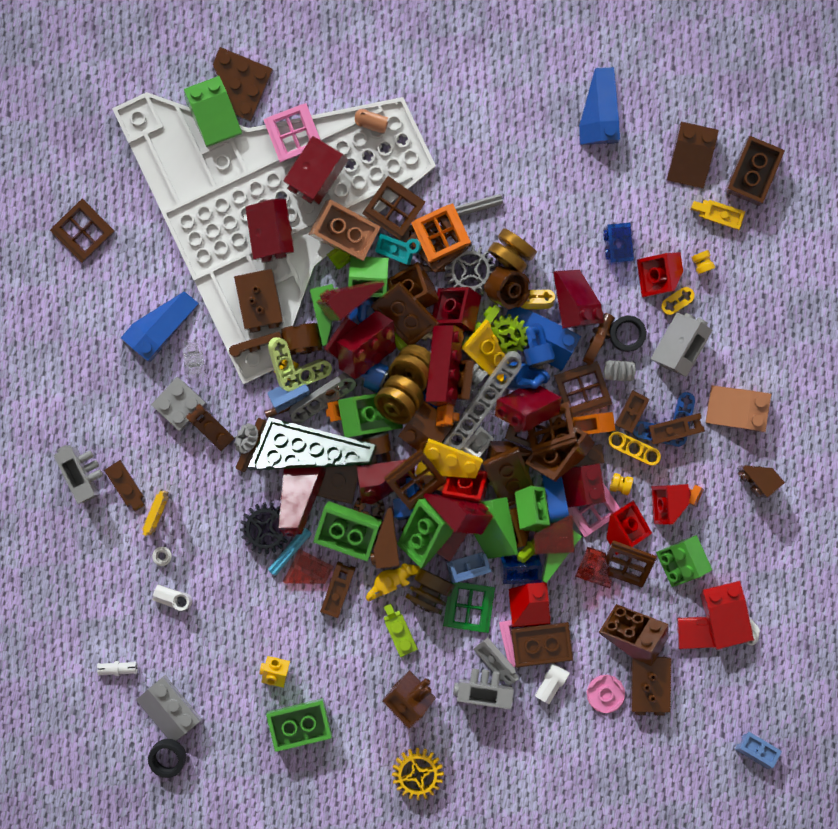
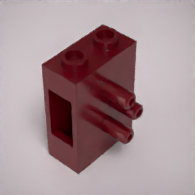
M312 136L283 181L288 185L287 189L295 195L299 192L303 195L302 199L312 204V202H315L319 205L348 162V159L341 152Z
M270 199L245 206L253 260H261L262 263L273 261L274 257L275 259L287 258V254L294 253L291 235L292 228L290 227L286 199Z
M542 386L536 389L518 388L497 399L495 416L514 426V431L516 432L531 431L533 427L560 413L562 397Z

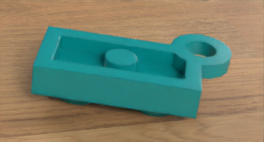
M380 234L374 252L410 265L413 254H417L421 250V243L413 238L409 239L406 243L388 235ZM412 243L416 244V248L414 250L411 249Z

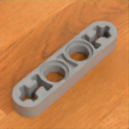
M343 373L291 406L289 414L292 421L295 423L304 422L328 406L327 403L337 401L351 392L356 386L354 378ZM335 390V393L333 395H325L327 391ZM314 400L319 401L316 406L309 405Z

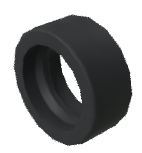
M622 316L613 322L610 328V341L616 349L622 352L635 351L646 340L647 331L645 325L635 316ZM632 323L638 328L639 338L634 344L624 345L618 340L617 329L621 324Z
M173 739L158 741L148 755L150 769L162 778L176 776L181 772L186 762L184 747ZM161 749L173 751L178 758L177 765L173 768L162 766L156 758L157 752Z

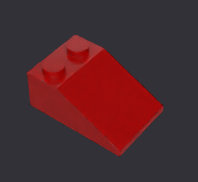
M740 581L702 590L700 598L716 650L754 641L746 599Z

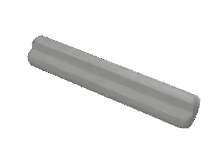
M501 194L455 206V209L460 217L502 205L503 199Z

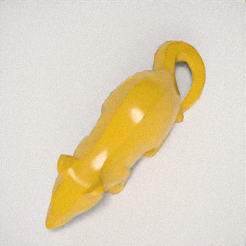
M403 563L400 568L380 572L375 578L373 588L367 593L366 600L369 602L397 590V585L401 584L403 587L410 584L407 578L416 575L420 567Z

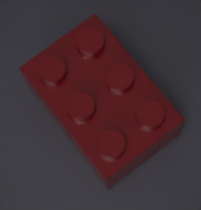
M375 311L338 339L336 346L339 369L356 380L375 364H378L384 357L392 353L396 349L394 321L379 311Z

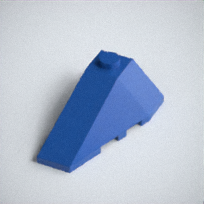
M614 67L595 68L579 125L580 145L610 144L620 141Z
M184 291L134 322L121 339L144 359L151 362L199 303Z
M521 307L508 309L505 319L508 317V314H511V319L518 316L519 322L525 321L523 327H530L535 323L543 327L546 341L552 344L555 355L554 362L548 364L563 371L581 336L567 328L562 329L561 325Z

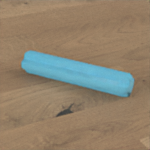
M304 528L302 534H297L269 567L270 573L277 575L309 538L311 532L307 528Z

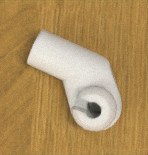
M749 616L754 641L747 642V644L753 646L759 640L760 629Z

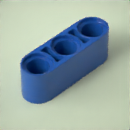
M541 474V478H543L542 485L546 493L550 524L569 521L562 476L554 482Z

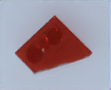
M568 515L534 534L535 554L574 553L573 515Z
M587 546L575 577L610 589L612 579L609 577L610 570L607 564L606 553Z
M299 549L283 582L325 584L334 566Z

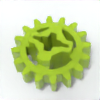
M508 314V317L505 319L501 315L500 321L495 319L494 325H491L494 335L497 339H500L498 343L502 352H506V354L510 351L518 352V350L523 352L524 346L528 345V340H526V329L528 326L523 327L525 321L519 322L518 316L511 319V314Z

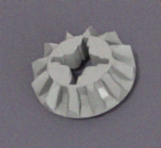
M250 423L242 425L241 430H237L238 434L234 437L236 439L234 442L236 450L243 454L248 453L254 447L258 438L256 426Z

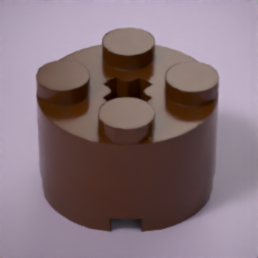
M498 266L490 274L484 285V291L492 302L507 309L519 308L527 301L530 295V290L528 289L530 281L522 272L506 266Z
M317 323L300 324V326H289L281 329L282 339L288 344L291 356L296 355V353L305 355L323 350Z

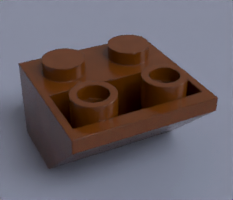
M748 465L737 467L740 471L737 474L744 482L750 483L752 486L750 490L756 497L768 498L785 484L773 468Z

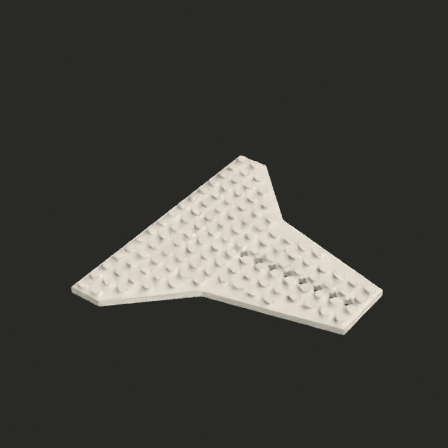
M146 92L112 108L243 385L274 371L268 345L261 346V350L250 353L249 350L244 351L241 356L236 358L230 355L229 348L232 345L275 332L282 333V328L294 326L314 267L327 257L326 254L334 249L308 235L325 201L331 199L371 221L362 213L387 176L405 188L410 189L436 167L403 97L311 115L320 140L344 154L351 162H356L353 170L344 166L319 205L315 202L310 204L302 199V194L297 193L295 195L287 189L288 185L283 180L299 156L280 163L266 125L252 128L239 125L242 131L241 135L206 147L191 111L187 106ZM366 109L369 112L388 117L385 133L382 134L358 126L355 123L356 111ZM301 118L290 120L294 130L304 127ZM287 121L276 123L280 135L291 132ZM306 130L296 134L300 147L307 145L309 138ZM402 135L403 138H408V140L405 141V145L397 143V141L399 140V136ZM292 136L282 139L287 152L297 149ZM382 144L390 145L391 148L388 149V153L380 151ZM365 152L373 154L371 161L363 160ZM387 188L382 198L393 203L399 196ZM278 193L286 194L287 197L285 199L290 227L292 228L291 235L294 253L287 254V258L275 259L274 257L273 261L262 263L261 260H253L245 206L276 199L279 197ZM379 200L374 210L380 213L388 206ZM272 269L284 323H281L278 328L269 329L266 326L262 327L259 332L250 333L249 330L246 331L244 329L234 276ZM281 344L277 345L275 349L279 351Z

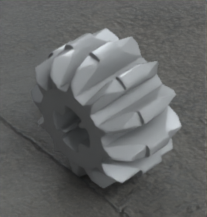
M608 360L605 362L604 378L607 380H634L636 375L634 362Z

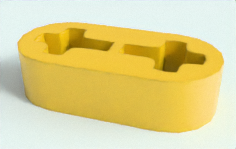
M689 287L679 289L661 303L662 312L666 315L675 314L693 301L694 291ZM682 291L690 293L688 296L690 300L688 301L686 299L679 301L678 298L683 295ZM667 301L669 303H672L674 301L677 302V304L673 306V311H671L670 309H665V307L667 306Z
M530 290L529 301H526L521 308H552L555 304V294L551 290Z

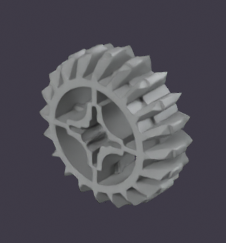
M472 245L471 251L467 249L450 263L451 266L445 267V270L450 271V273L445 274V277L452 278L447 282L448 285L455 283L453 287H470L474 291L479 289V292L483 294L484 290L482 287L493 272L490 269L496 268V265H489L493 261V257L486 259V256L489 254L488 251L482 255V247H479L478 252L474 251L475 245ZM465 256L478 257L473 263H467L461 258ZM482 262L486 267L485 279L477 271ZM456 263L463 269V274L458 280L454 273ZM475 266V275L471 276L470 274V276L467 275L463 278L467 272L466 267ZM470 278L480 283L476 286L463 285Z

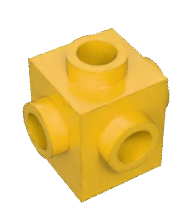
M267 656L266 663H262L260 667L261 683L284 688L290 661Z

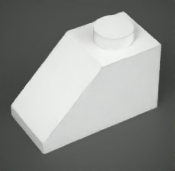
M480 426L461 451L480 457L494 438Z

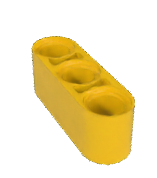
M613 432L607 438L609 447L646 465H656L661 459L660 452L657 449L621 432ZM614 435H618L621 438V444L618 446L612 444L611 439ZM632 443L638 445L639 450L636 454H632L629 451V446ZM650 451L656 455L654 462H649L646 458L647 453Z

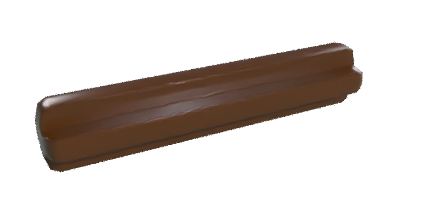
M257 419L255 423L258 430L256 444L248 453L241 454L236 465L237 470L246 472L267 423L266 420Z

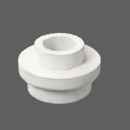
M158 547L154 550L152 558L157 565L165 566L171 561L172 554L168 548ZM161 552L166 555L164 560L159 558Z

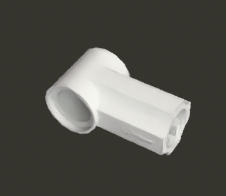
M159 584L154 590L153 601L173 607L179 611L186 610L192 605V597L187 593H182ZM181 596L187 601L185 607H181L178 604V599Z
M552 663L535 696L550 704L559 687H562L569 672Z

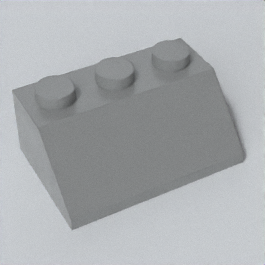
M166 675L136 699L168 739L177 741L202 720Z

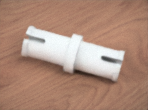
M115 661L114 663H98L97 668L105 669L97 670L98 676H120L121 674H137L138 669H136L138 668L137 662L120 663V661Z

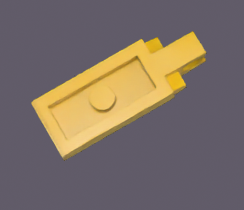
M704 200L703 203L694 201L690 210L700 212L699 217L736 230H740L745 215L743 210L712 200Z

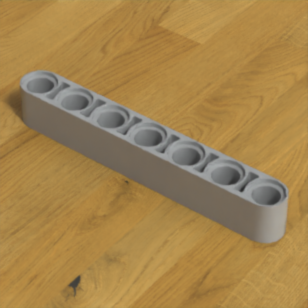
M510 351L503 357L460 416L459 421L455 423L441 442L442 444L458 450L463 448L494 406L497 399L519 372L521 356L518 352ZM516 359L518 363L511 366L508 364V360ZM499 374H504L507 378L504 381H499L496 377ZM492 389L495 391V394L488 396L485 392ZM476 405H482L484 409L482 411H476L474 407ZM465 420H470L473 422V424L471 426H465L463 422ZM455 435H459L462 437V439L460 441H454L452 437Z

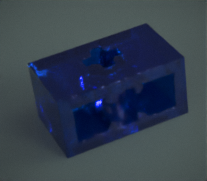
M631 223L608 224L606 230H603V239L608 243V249H605L606 260H609V264L633 262ZM617 239L623 243L619 249L617 245L613 244Z
M539 555L531 556L525 563L519 562L517 556L501 557L500 574L503 584L541 583L542 565Z

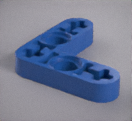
M684 392L678 396L673 420L677 419L679 414L693 415L695 406L693 394ZM686 395L691 400V403L686 406V409H690L689 413L678 411L679 407L683 408L684 402L681 399L685 398ZM638 421L636 427H639L640 424H642L644 429L649 430L648 426L655 424L645 421ZM634 429L633 435L635 437L652 441L651 438L647 437L648 433L642 432L641 435H638V431ZM688 436L683 437V441H679L678 444L675 443V439L669 442H662V444L680 447L686 443Z

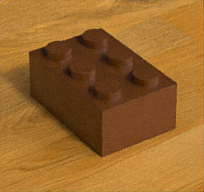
M749 135L745 140L724 192L757 206L762 205L785 150Z

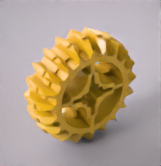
M416 747V753L413 754L410 748L408 749L409 756L402 752L401 755L404 759L402 760L398 757L396 759L400 765H393V768L398 770V772H392L393 777H398L393 780V784L400 783L396 789L397 791L402 788L404 789L402 796L409 792V799L413 798V794H416V800H420V794H423L424 799H427V792L431 796L434 795L432 788L440 789L436 782L443 783V780L438 778V776L444 775L443 771H438L443 768V765H436L439 761L438 757L433 760L431 759L434 755L433 752H430L427 756V749L424 748L421 754L419 753V747ZM416 759H423L431 766L420 767ZM411 761V772L402 776L403 767L407 762ZM415 766L419 772H423V775L421 774V783L417 776H412V773L415 774ZM434 772L432 782L425 787L424 777ZM405 781H415L420 789L409 787L405 784Z

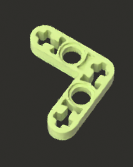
M275 337L268 344L278 384L286 391H292L304 384L308 385L329 376L332 371L331 364L324 359H318L294 369L288 344L285 340ZM277 343L281 344L279 351L275 349ZM286 359L287 366L281 370L279 363L281 360ZM321 365L325 366L323 372L318 370L321 369ZM308 370L309 377L306 380H302V372ZM287 378L293 380L289 382V386L285 384L287 382Z

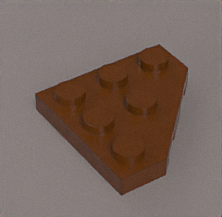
M220 47L213 62V67L217 76H220L227 91L235 115L251 122L273 68Z

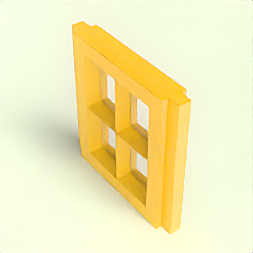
M160 491L159 494H156L142 528V535L148 536L155 532L169 498L167 496L169 492Z

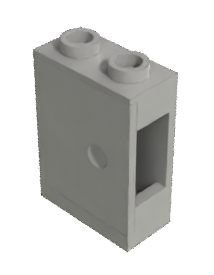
M676 313L650 359L663 368L687 377L713 330L707 326L708 322L699 317L695 320L696 318L688 313H685V315Z
M65 445L58 448V453L53 456L77 504L85 503L99 496L100 493L94 480L102 477L103 473L101 470L89 473L98 468L99 464L97 460L86 465L84 463L93 458L92 451L80 455L77 447Z
M473 668L470 680L459 679V682L454 684L453 696H456L458 702L511 709L514 689L512 686L499 685L500 672H493L492 681L488 683L490 671L483 669L481 681L479 682V669Z

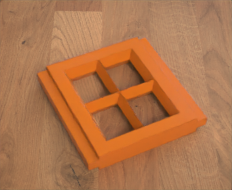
M453 203L411 222L429 263L472 244ZM446 214L452 226L442 230L437 218ZM433 220L438 233L429 236L424 224ZM454 230L459 242L449 246L444 233ZM441 236L446 248L436 252L431 239Z

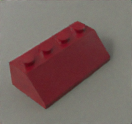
M454 325L433 326L426 402L438 407L447 404L456 406V399L458 397L457 387L460 378L459 367L462 359L461 347L464 335L463 330Z

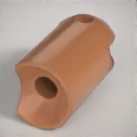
M366 109L356 111L355 123L358 126L382 134L385 133L388 117L369 112Z

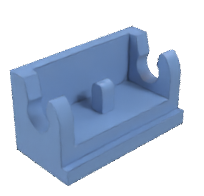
M483 552L446 562L451 583L492 572L488 558Z
M751 732L744 734L741 743L737 744L735 748L736 751L766 769L774 768L782 753L781 750Z

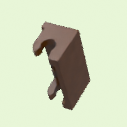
M632 390L615 426L622 428L628 433H633L650 399Z

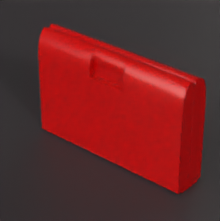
M706 617L677 618L678 649L715 648Z

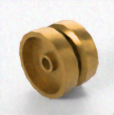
M503 228L498 235V239L502 244L493 242L488 252L504 266L523 273L527 268V264L523 259L531 261L537 251L518 235Z
M418 345L403 347L388 369L389 377L393 375L404 376L417 384L423 392L428 384L431 352Z
M393 375L388 378L383 388L377 393L374 403L377 410L388 420L398 424H407L424 402V395L419 386L412 380L404 376Z

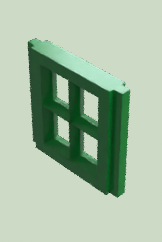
M464 582L453 583L455 587L450 597L447 596L443 626L489 633L495 587ZM459 589L470 590L468 605L457 603ZM473 591L484 592L482 607L471 605ZM456 607L467 608L465 623L454 621ZM471 609L481 610L479 625L469 623Z

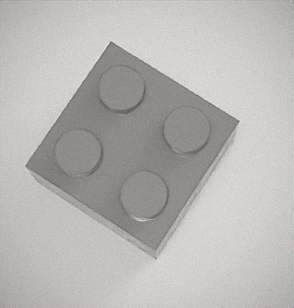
M176 377L151 405L176 429L182 431L190 423L185 416L195 411V407L199 403L205 407L207 402L180 377Z

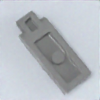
M488 637L473 649L492 672H500L501 681H505L507 685H512L518 680L515 668Z

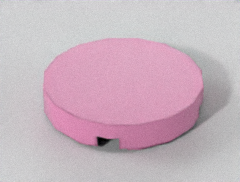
M608 674L599 675L588 685L587 700L596 711L612 713L623 704L625 689L621 681L616 677Z

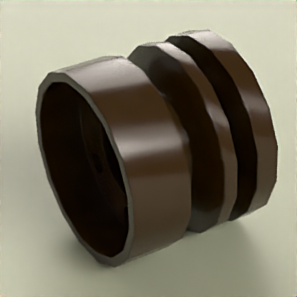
M419 568L414 580L421 585L419 588L410 586L409 589L416 592V595L407 593L405 598L424 611L441 615L443 610L436 605L438 603L446 606L447 603L440 599V596L450 597L455 585L425 569Z

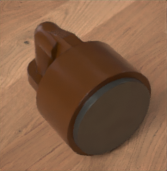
M387 432L373 433L362 437L361 441L375 444L377 447L371 465L377 464L376 455L378 454L382 455L383 463L391 462L389 451L392 450Z

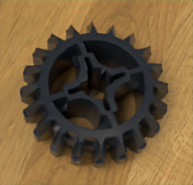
M264 502L262 505L263 509H260L259 504H256L255 508L257 511L249 508L248 510L251 515L246 513L243 515L248 520H241L240 522L246 525V528H240L241 532L246 531V535L241 536V538L245 539L248 537L249 540L245 545L248 546L252 543V551L257 546L259 547V554L262 553L263 548L265 549V554H269V548L272 549L273 553H276V545L282 549L283 545L280 542L288 543V540L284 538L285 535L282 532L279 534L273 528L276 517L280 518V506L273 510L274 503H271L270 507L267 508V504ZM262 512L272 513L265 522L254 517ZM269 522H270V524H269V525H270V526H269V529H270L273 533H271V532H269V533L266 532V534L264 533V534L261 536V534L263 533V532H262V531H263V528L261 527V525H262L263 523H264V525H266V523H269ZM251 523L259 530L256 539L253 538L250 531ZM266 535L277 539L272 544L260 543Z

